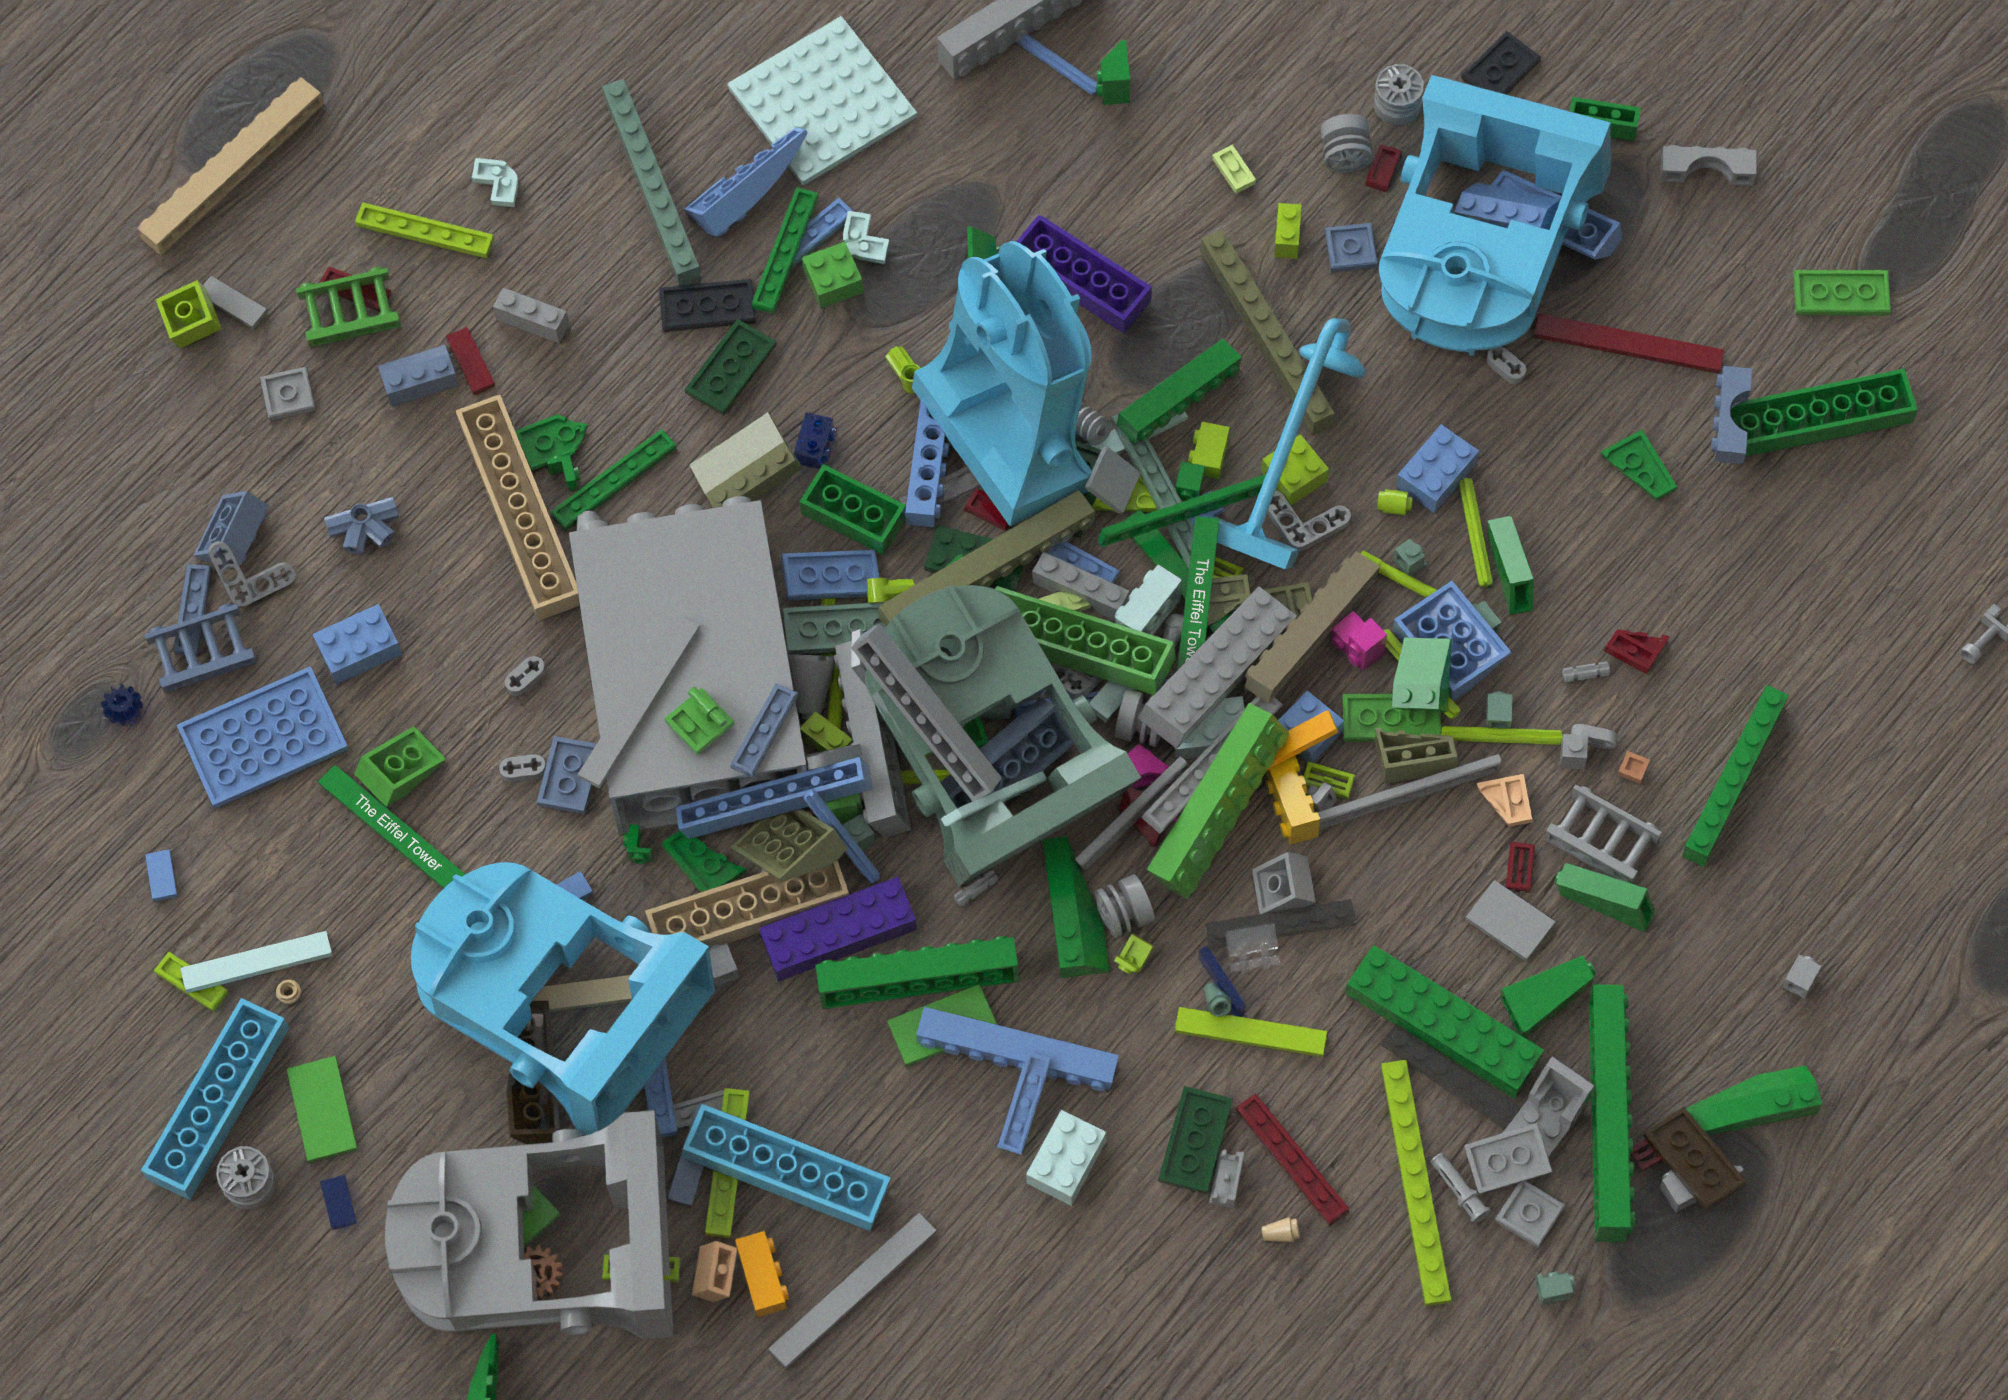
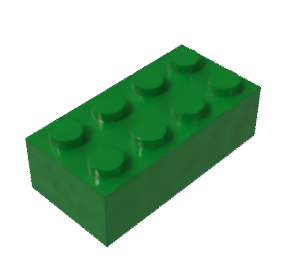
M824 464L800 500L802 515L882 555L885 554L906 520L905 504Z

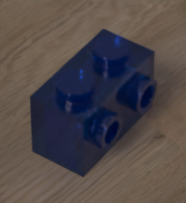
M805 413L794 450V455L801 466L820 469L825 462H829L831 455L829 445L831 441H835L837 434L833 418Z

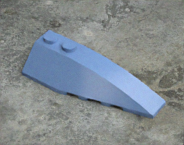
M795 127L772 143L771 147L773 149L759 152L754 156L753 163L736 168L737 174L726 180L725 177L720 179L688 205L684 211L707 234L716 237L725 234L729 230V226L734 222L742 220L746 216V212L779 179L796 155L808 132L806 129Z
M1502 170L1491 185L1557 199L1562 197L1547 189L1536 187V184L1505 170ZM1588 209L1583 228L1581 230L1569 228L1562 244L1593 259L1608 257L1623 240L1621 226L1619 222Z

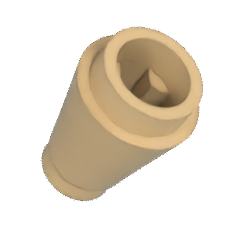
M1291 1217L1262 1226L1263 1240L1294 1242V1239H1300L1297 1218L1291 1219Z

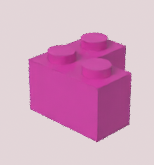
M1353 611L1332 628V644L1336 649H1342L1347 654L1349 662L1354 667L1358 666L1362 671L1366 670L1385 654L1387 634L1372 618L1364 622Z

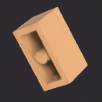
M718 1241L700 1246L692 1291L693 1296L711 1302L730 1296L737 1248Z

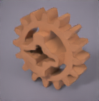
M537 1245L535 1251H532L531 1247L527 1246V1253L524 1254L525 1260L531 1259L535 1271L540 1272L541 1279L537 1276V1287H540L537 1288V1294L543 1301L545 1298L544 1294L548 1293L550 1296H553L552 1288L561 1287L557 1279L564 1278L563 1273L559 1272L563 1269L562 1263H556L559 1260L558 1255L554 1254L551 1256L550 1248L542 1252L540 1245ZM550 1269H552V1276L548 1281L547 1275L551 1272Z

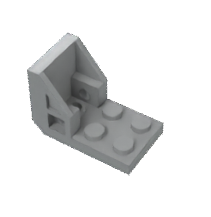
M1552 1057L1530 1091L1528 1100L1503 1133L1538 1123L1549 1158L1584 1112L1590 1102L1594 1085Z

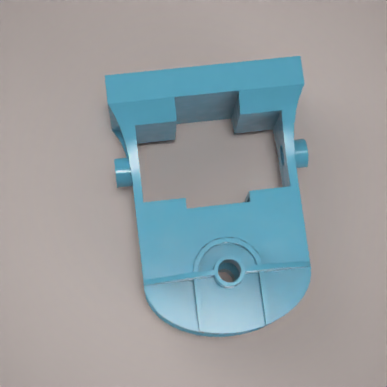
M1431 75L1422 97L1424 137L1420 157L1408 155L1404 163L1401 181L1410 185L1379 263V274L1382 283L1381 293L1384 305L1390 315L1403 328L1411 332L1412 339L1416 340L1417 338L1443 349L1469 352V356H1474L1476 350L1493 349L1510 344L1523 336L1530 328L1568 229L1581 230L1583 228L1588 212V203L1586 202L1593 196L1602 193L1611 171L1610 122ZM1441 161L1479 171L1485 161L1535 174L1536 187L1563 194L1550 230L1514 220L1510 221L1507 229L1453 213L1452 203L1426 197L1425 195Z
M1015 241L1004 243L1000 247L999 253L984 260L979 257H970L963 262L959 272L957 296L953 318L949 323L950 333L947 342L932 362L915 371L912 385L916 395L925 403L933 419L939 423L948 440L1009 526L1033 517L1077 490H1080L1082 494L1089 492L1085 485L1092 472L1077 451L1075 444V429L1092 358L1088 335L1077 316L1080 297L1078 294L1070 295L1058 274L1045 260L1046 250L1043 249L1033 253L1024 245Z
M508 862L494 863L473 870L463 877L457 874L452 877L453 881L435 897L424 912L419 923L416 922L415 925L416 935L411 951V967L422 1004L428 1012L513 1063L509 1071L523 1085L533 1088L538 1081L544 1085L563 1105L576 1130L582 1131L585 1135H590L604 1129L626 1111L647 1080L650 1079L657 1067L715 992L709 946L685 932L671 935L653 934L643 922L632 916H626L623 922H620L520 864ZM596 937L639 965L628 979L632 1001L607 1034L590 1029L564 1062L536 1049L517 1037L532 1019L529 1004L559 965L563 964L571 968L593 938Z

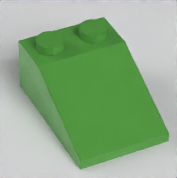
M413 726L361 756L355 775L388 807L405 797L440 767L446 758Z

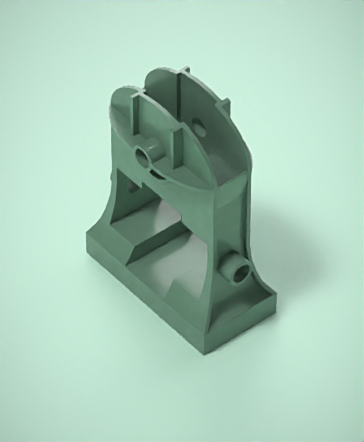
M947 586V588L932 592L911 603L897 614L884 629L960 726L1003 702L1011 711L1039 694L1046 692L1080 753L1079 756L1057 767L1047 777L1053 794L1013 816L1004 803L999 800L966 820L963 819L948 827L944 826L941 818L957 808L926 759L935 753L866 668L865 681L867 690L922 784L921 787L912 791L913 797L926 817L933 813L937 815L943 835L944 863L958 887L1123 794L1141 778L1128 754L1107 742L1090 726V724L1096 721V715L1091 705L1083 695L1071 700L1019 609L1005 594L983 586Z

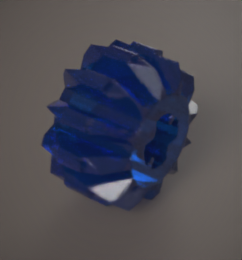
M121 684L118 690L111 686L112 693H104L105 701L101 702L105 718H109L113 724L119 721L122 726H124L127 720L133 724L134 720L132 717H140L141 713L139 710L143 708V703L140 701L142 698L140 693L135 692L132 686L126 689Z

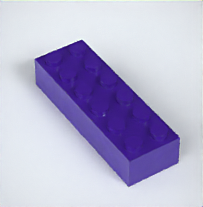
M1040 214L1016 241L1033 253L1043 249L1046 250L1045 260L1058 274L1070 295H1079V305L1122 333L1127 331L1152 300V287Z
M899 877L759 928L761 940L778 981L816 968V965L821 964L823 961H835L917 930L916 919Z

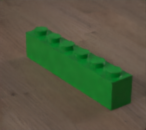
M1221 339L1122 410L1118 415L1116 426L1134 444H1137L1142 439L1147 440L1157 428L1165 427L1175 415L1183 414L1193 402L1198 403L1211 389L1216 390L1225 379L1234 377L1240 371L1242 357L1224 339Z

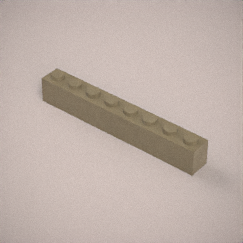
M1357 551L1351 558L1346 557L1338 573L1333 572L1330 575L1324 589L1320 587L1317 590L1313 601L1310 604L1306 603L1301 609L1300 616L1297 619L1293 618L1289 622L1286 632L1283 635L1279 634L1272 644L1273 647L1270 650L1266 649L1260 656L1259 663L1256 666L1252 665L1245 674L1247 678L1245 689L1269 704L1330 634L1332 628L1343 619L1376 581L1380 566Z

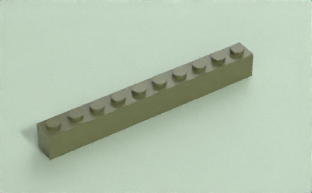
M1218 230L1201 238V253L1290 400L1294 403L1307 367L1223 230ZM1317 384L1303 417V421L1312 436L1332 427L1334 423V411Z
M1077 490L878 606V617L886 627L897 614L911 603L932 592L947 588V586L973 585L989 587L997 578L1008 576L1021 564L1023 566L1027 565L1038 554L1049 552L1057 543L1061 541L1066 542L1074 533L1091 527L1094 522L1095 510L1080 490Z

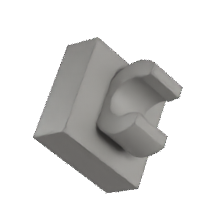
M1323 783L1319 789L1311 785L1307 790V795H1311L1314 802L1313 808L1315 813L1331 808L1337 801L1332 786Z

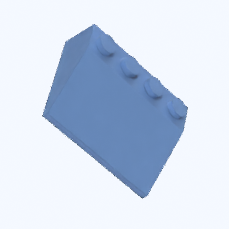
M1450 581L1394 619L1393 632L1402 643L1404 638L1452 639L1449 697L1453 701L1470 691L1511 654L1508 647L1453 581Z

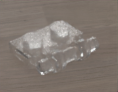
M1274 923L1224 931L1228 956L1238 955L1239 962L1230 963L1231 973L1241 971L1242 974L1248 973L1251 969L1263 968V970L1271 969V966L1280 965L1279 955L1269 956V950L1278 949ZM1261 953V958L1247 960V954Z

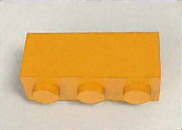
M765 1231L735 1239L757 1317L787 1309L785 1301L789 1300L786 1285L780 1286L778 1277L783 1275L779 1261L773 1262L771 1254L776 1251L772 1238L767 1239Z

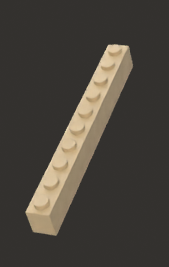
M302 77L296 82L291 83L287 90L280 97L275 98L264 112L259 113L248 127H244L234 140L225 144L221 152L215 157L210 158L206 165L199 172L194 173L182 188H178L167 202L162 203L153 215L142 221L140 227L137 228L141 239L158 254L162 255L324 105L321 93Z

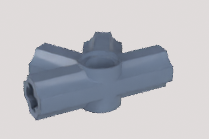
M390 497L367 505L362 503L356 504L351 510L324 517L330 538L346 534L343 550L358 555L364 553L367 538L380 548L386 546L392 540L395 532L384 522L399 518L394 499ZM361 514L367 515V518L363 521L356 520L357 516Z

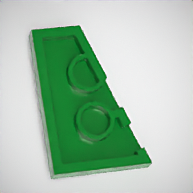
M1643 430L1600 452L1603 458L1656 501L1678 490L1677 485Z
M680 830L662 841L663 849L700 893L732 883L746 872V869L742 866H736L727 860L726 856L721 853H715L697 838L689 839Z

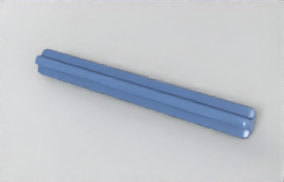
M1028 34L1023 37V40L1016 42L1089 94L1094 95L1097 93V82Z
M813 789L804 794V801L820 821L836 831L848 848L845 853L868 883L872 884L878 881L880 878L878 870L818 793Z

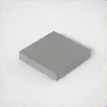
M306 367L260 377L269 421L316 411Z
M1104 447L1100 452L1085 488L1115 512L1123 513L1141 472L1109 447Z
M1523 1181L1518 1183L1497 1215L1495 1222L1536 1248H1539L1565 1205L1529 1182Z

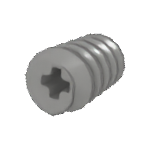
M1081 402L1075 433L1091 445L1101 444L1109 436L1112 423L1110 421L1106 422L1105 417L1099 416L1098 412L1093 411L1090 407H1086V404Z

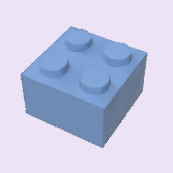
M1306 691L1278 721L1288 731L1329 710L1339 733L1298 754L1307 763L1308 761L1313 763L1343 732L1344 720L1309 691Z

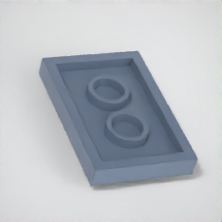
M557 736L553 737L537 799L538 806L580 814L586 813L593 785L578 778V773L595 748L596 743Z

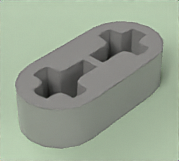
M1503 346L1489 349L1487 364L1494 371L1512 384H1518L1524 380L1526 366L1522 361ZM1494 355H1495V356L1502 355V359H1501V360H1500V359L1494 360L1493 357H1494ZM1511 369H1512L1513 371H1515V370H1517V369L1520 370V371H1519V374L1515 373V374L1512 375V374H1511Z
M536 656L529 657L507 675L505 686L509 694L521 696L545 675V665L541 658ZM530 666H538L539 670L537 672L535 670L530 672ZM512 681H520L521 686H512Z
M1575 724L1571 730V735L1588 736V746L1602 749H1614L1616 747L1618 734L1612 730L1584 724Z
M534 754L506 758L499 766L501 776L507 782L539 779L544 776L546 768L544 759ZM535 762L538 764L537 771H533L531 768ZM509 766L514 767L513 774H508Z

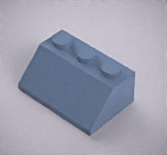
M445 345L378 365L391 407L458 386Z
M248 491L222 495L193 556L212 563L208 553L209 547L214 542L222 541L229 546L240 567L247 558L246 553L249 546L256 539L259 525L266 518V511L269 505ZM217 547V553L214 554V557L219 556L223 564L228 563L223 555L226 549L222 550L220 547Z

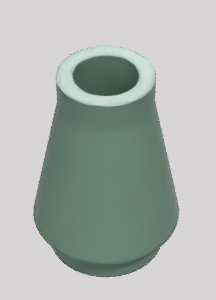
M1208 983L1204 987L1208 1011L1217 1017L1227 1015L1231 1009V999L1216 983Z

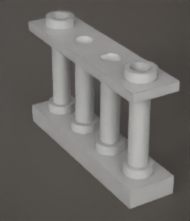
M1575 784L1571 798L1576 801L1561 825L1556 826L1552 823L1549 825L1544 840L1612 878L1633 884L1638 872L1634 870L1633 866L1649 841L1656 845L1658 844L1662 832L1654 824L1645 823L1594 795L1593 791L1589 788L1580 787ZM1586 805L1597 813L1583 836L1577 838L1570 834L1568 830L1583 806ZM1607 817L1619 825L1604 849L1599 850L1593 847L1590 842ZM1627 829L1640 835V838L1627 859L1620 862L1613 858L1612 853Z

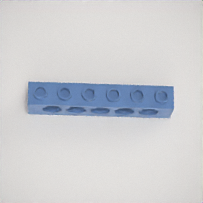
M922 399L920 402L905 517L906 525L934 527L935 518H940L941 504H937L938 498L943 497L944 484H940L941 477L945 478L946 463H943V457H948L949 443H945V432L939 423L932 419L933 417ZM927 498V499H929V500H927V501H922L921 499Z

